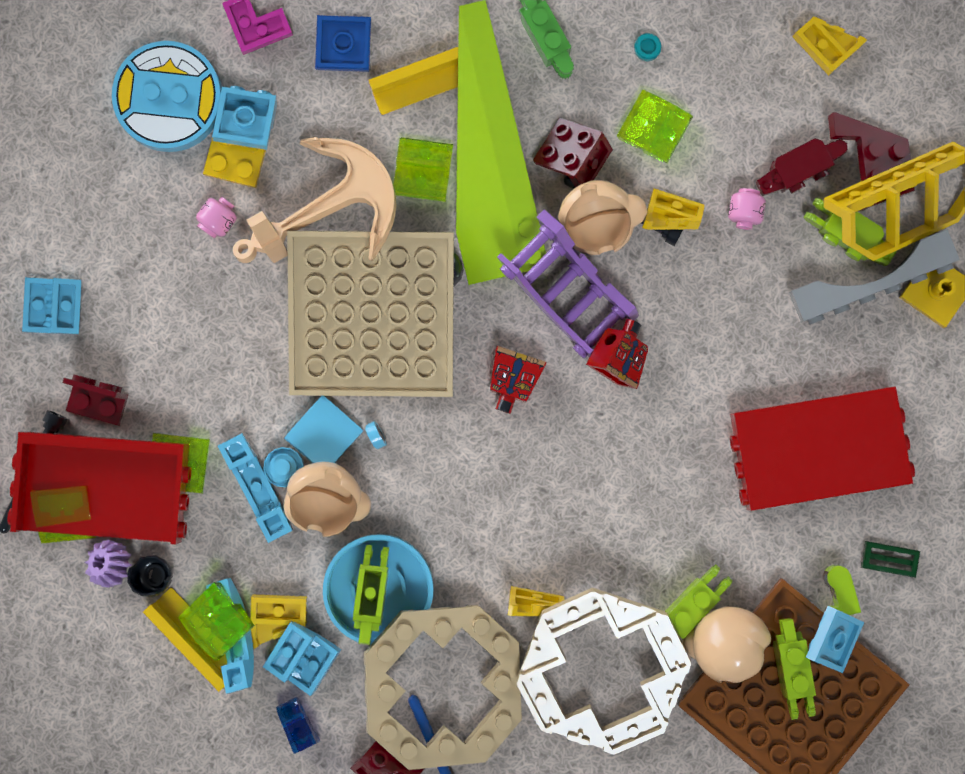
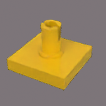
M955 268L940 274L937 273V270L926 273L928 279L912 284L910 281L899 298L940 327L946 328L965 301V275Z

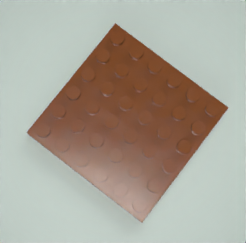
M780 578L752 612L765 623L771 635V642L764 650V662L761 670L753 677L738 683L728 681L720 683L703 672L677 705L759 774H838L910 684L861 643L856 641L843 673L810 660L816 696H813L816 715L809 717L805 710L804 698L796 699L799 710L798 719L792 720L789 714L787 699L782 695L773 648V641H776V635H781L779 620L793 619L795 632L800 631L802 633V637L807 641L809 651V644L816 635L824 613L783 578Z

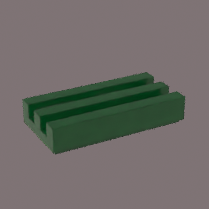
M865 541L861 568L916 578L921 551ZM877 548L913 555V559L907 560L871 553V549ZM871 558L911 566V571L869 564Z

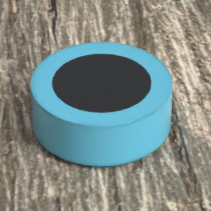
M376 421L367 424L365 430L373 446L376 449L386 446V439Z

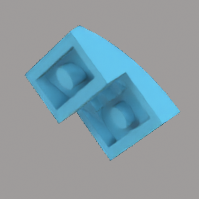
M25 277L22 332L79 334L81 280Z
M321 396L284 439L311 463H336L364 430L325 396Z
M292 621L279 639L263 668L284 683L289 680L311 696L317 690L342 649L319 634Z

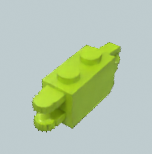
M815 198L812 204L818 210L828 215L826 221L809 212H806L803 218L819 229V233L823 235L822 239L827 244L834 247L838 244L846 250L845 254L855 261L869 259L842 242V218L825 209L822 199ZM856 212V244L868 250L885 242L882 240L884 236L883 227L861 213ZM896 251L874 262L887 266L895 256Z

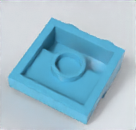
M239 86L222 87L212 135L213 141L267 150L277 108L276 95L263 90L257 92L246 91Z

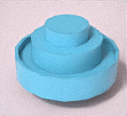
M281 447L274 449L267 455L263 470L265 477L270 483L277 487H287L291 476L305 465L303 458L297 451Z

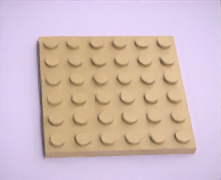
M287 231L289 395L453 397L454 232H390L381 250L374 260L371 261L368 259L371 231Z

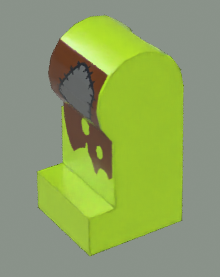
M839 565L827 567L823 573V580L830 587L834 605L830 607L848 615L861 613L849 570Z

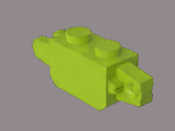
M366 545L363 564H360L353 622L354 629H360L358 643L362 645H370L372 631L379 632V627L382 626L389 574L387 567L389 547H383V550H381L380 566L370 565L373 556L372 545Z
M716 564L701 579L696 578L665 610L679 637L682 639L721 600L720 595L733 581L728 576L722 579L712 591L707 584L717 576L720 570Z
M793 619L779 620L781 635H776V641H773L780 687L782 695L787 699L790 717L792 720L798 719L799 710L796 699L804 698L805 710L808 716H815L813 696H816L810 659L806 658L808 653L807 641L802 637L800 631L795 632Z

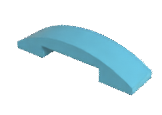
M243 433L218 445L226 464L235 475L257 517L256 521L267 542L270 543L293 531L271 483L265 477L262 465Z
M227 578L206 585L210 610L211 612H218L227 659V665L221 666L225 692L230 694L252 686L254 651L246 610L236 586L231 578Z

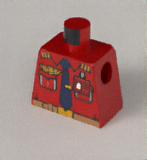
M626 319L622 330L606 329L586 365L619 386L637 389L648 353V346L637 339L642 325L634 320Z
M497 346L490 391L500 394L495 409L511 414L515 399L527 402L547 362Z

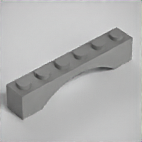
M947 229L916 242L905 260L895 270L877 281L855 286L831 285L815 281L792 290L789 294L800 321L808 320L809 325L824 320L823 314L833 310L836 315L849 310V304L859 300L861 305L876 299L875 293L885 290L887 295L902 289L900 283L911 280V283L915 284L928 279L926 273L937 270L938 274L954 268L952 263L960 259Z

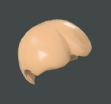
M593 180L575 187L567 194L559 209L558 219L574 241L575 245L573 248L575 250L590 255H599L611 250L617 252L624 247L630 240L634 227L643 222L647 214V207L641 197L627 194L618 185L607 181Z
M316 462L297 470L289 479L284 499V512L292 524L306 532L309 529L317 530L322 533L323 537H330L343 532L351 522L364 519L371 508L369 496L361 491L353 475L345 468L331 462Z
M722 607L707 614L682 639V643L689 657L695 659L701 670L710 678L720 683L722 681L738 683L753 677L761 670L764 662V650L771 642V635L765 623L756 614L738 607Z

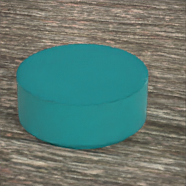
M642 34L635 42L634 52L642 61H653L661 52V41L654 34Z

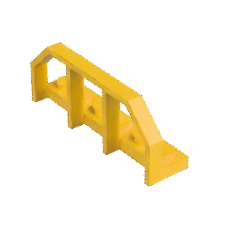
M950 142L825 197L824 208L842 218V242L875 261L958 223L965 213V187L948 213L938 217L939 175L965 164V147L955 142ZM925 181L924 224L900 235V192L913 188ZM886 199V241L866 250L856 244L855 212Z

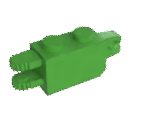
M520 0L523 8L519 9L521 23L546 68L552 65L560 78L569 79L574 70L570 57L571 45L546 0Z

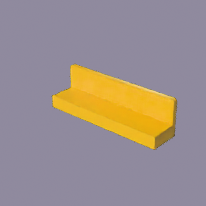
M458 47L369 79L368 81L380 114L390 113L457 88Z
M173 588L168 589L155 603L150 604L143 613L211 685L220 692L225 687L221 666L227 665L223 640Z

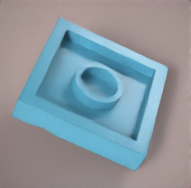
M828 606L819 623L816 635L809 644L806 658L843 673L864 622Z

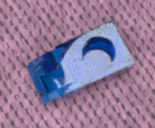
M298 697L292 698L276 707L277 714L294 754L321 742L313 729L309 717L306 716V712Z

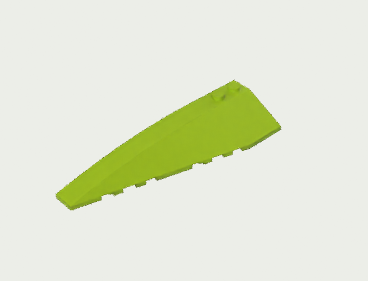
M486 0L459 6L456 235L468 285L506 277L500 270L503 265L497 256L501 253L511 262L540 232V224L537 219L538 215ZM544 244L519 268L521 273L528 272L546 254Z

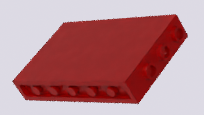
M896 386L730 414L733 435L730 436V446L732 452H737L738 462L734 463V469L737 479L741 478L743 489L739 490L741 505H746V510L753 511L913 484L912 477H915V468L913 462L909 461L908 450H910V440L908 435L904 434L903 424L906 418L903 408L899 406Z
M18 432L17 452L12 458V468L15 470V477L10 485V496L13 497V502L7 517L8 524L11 525L10 532L34 531L163 541L174 545L179 544L187 534V522H183L184 511H187L189 507V494H186V483H190L192 474L191 467H188L189 444Z

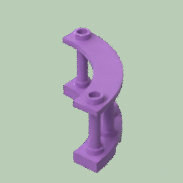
M544 209L537 216L541 224L540 232L511 262L501 253L497 256L503 265L500 270L511 281L513 279L546 316L575 343L573 349L585 359L587 356H591L593 352L592 347L602 337L606 329L611 328L619 319L623 320L626 318L635 321L639 314L636 307L611 283L605 286L601 282L602 279L596 274L598 270L584 254L581 253L579 255L573 248L575 243L564 226ZM547 240H552L553 243L550 245L552 248L523 276L519 268ZM565 255L571 262L568 265L569 269L540 297L531 284L559 256ZM583 275L591 284L588 287L589 291L561 319L549 307V304L577 276ZM604 296L613 305L611 308L612 312L582 340L569 326L597 297L600 299Z

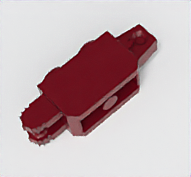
M814 138L777 157L771 163L770 172L755 182L761 195L766 196L778 191L784 193L787 190L793 194L806 187L805 181L813 178L816 182L830 175L828 170L835 165V160L846 153L848 143L843 141V139H839L825 145L823 140Z

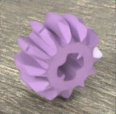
M111 540L94 543V550L88 551L89 560L84 562L88 565L85 574L90 576V582L106 588L122 584L123 578L128 576L127 568L132 566L128 562L131 554L126 551V546Z

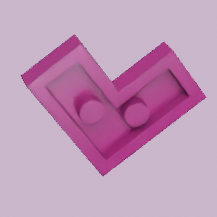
M228 0L222 3L243 55L293 36L282 8L257 17L250 0Z

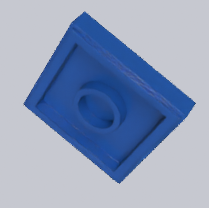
M317 15L315 69L369 72L371 17Z

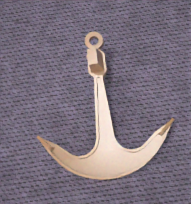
M317 137L302 139L300 145L319 154L344 161L347 164L345 178L338 185L280 223L270 222L263 211L247 219L253 231L251 240L241 239L237 241L233 246L234 256L241 263H249L255 259L257 252L266 253L271 261L276 263L288 256L283 244L287 231H297L344 207L360 202L367 203L375 211L370 233L368 257L369 260L373 261L390 233L396 214L395 189L385 166L368 149L351 141ZM244 249H248L246 253L241 254Z

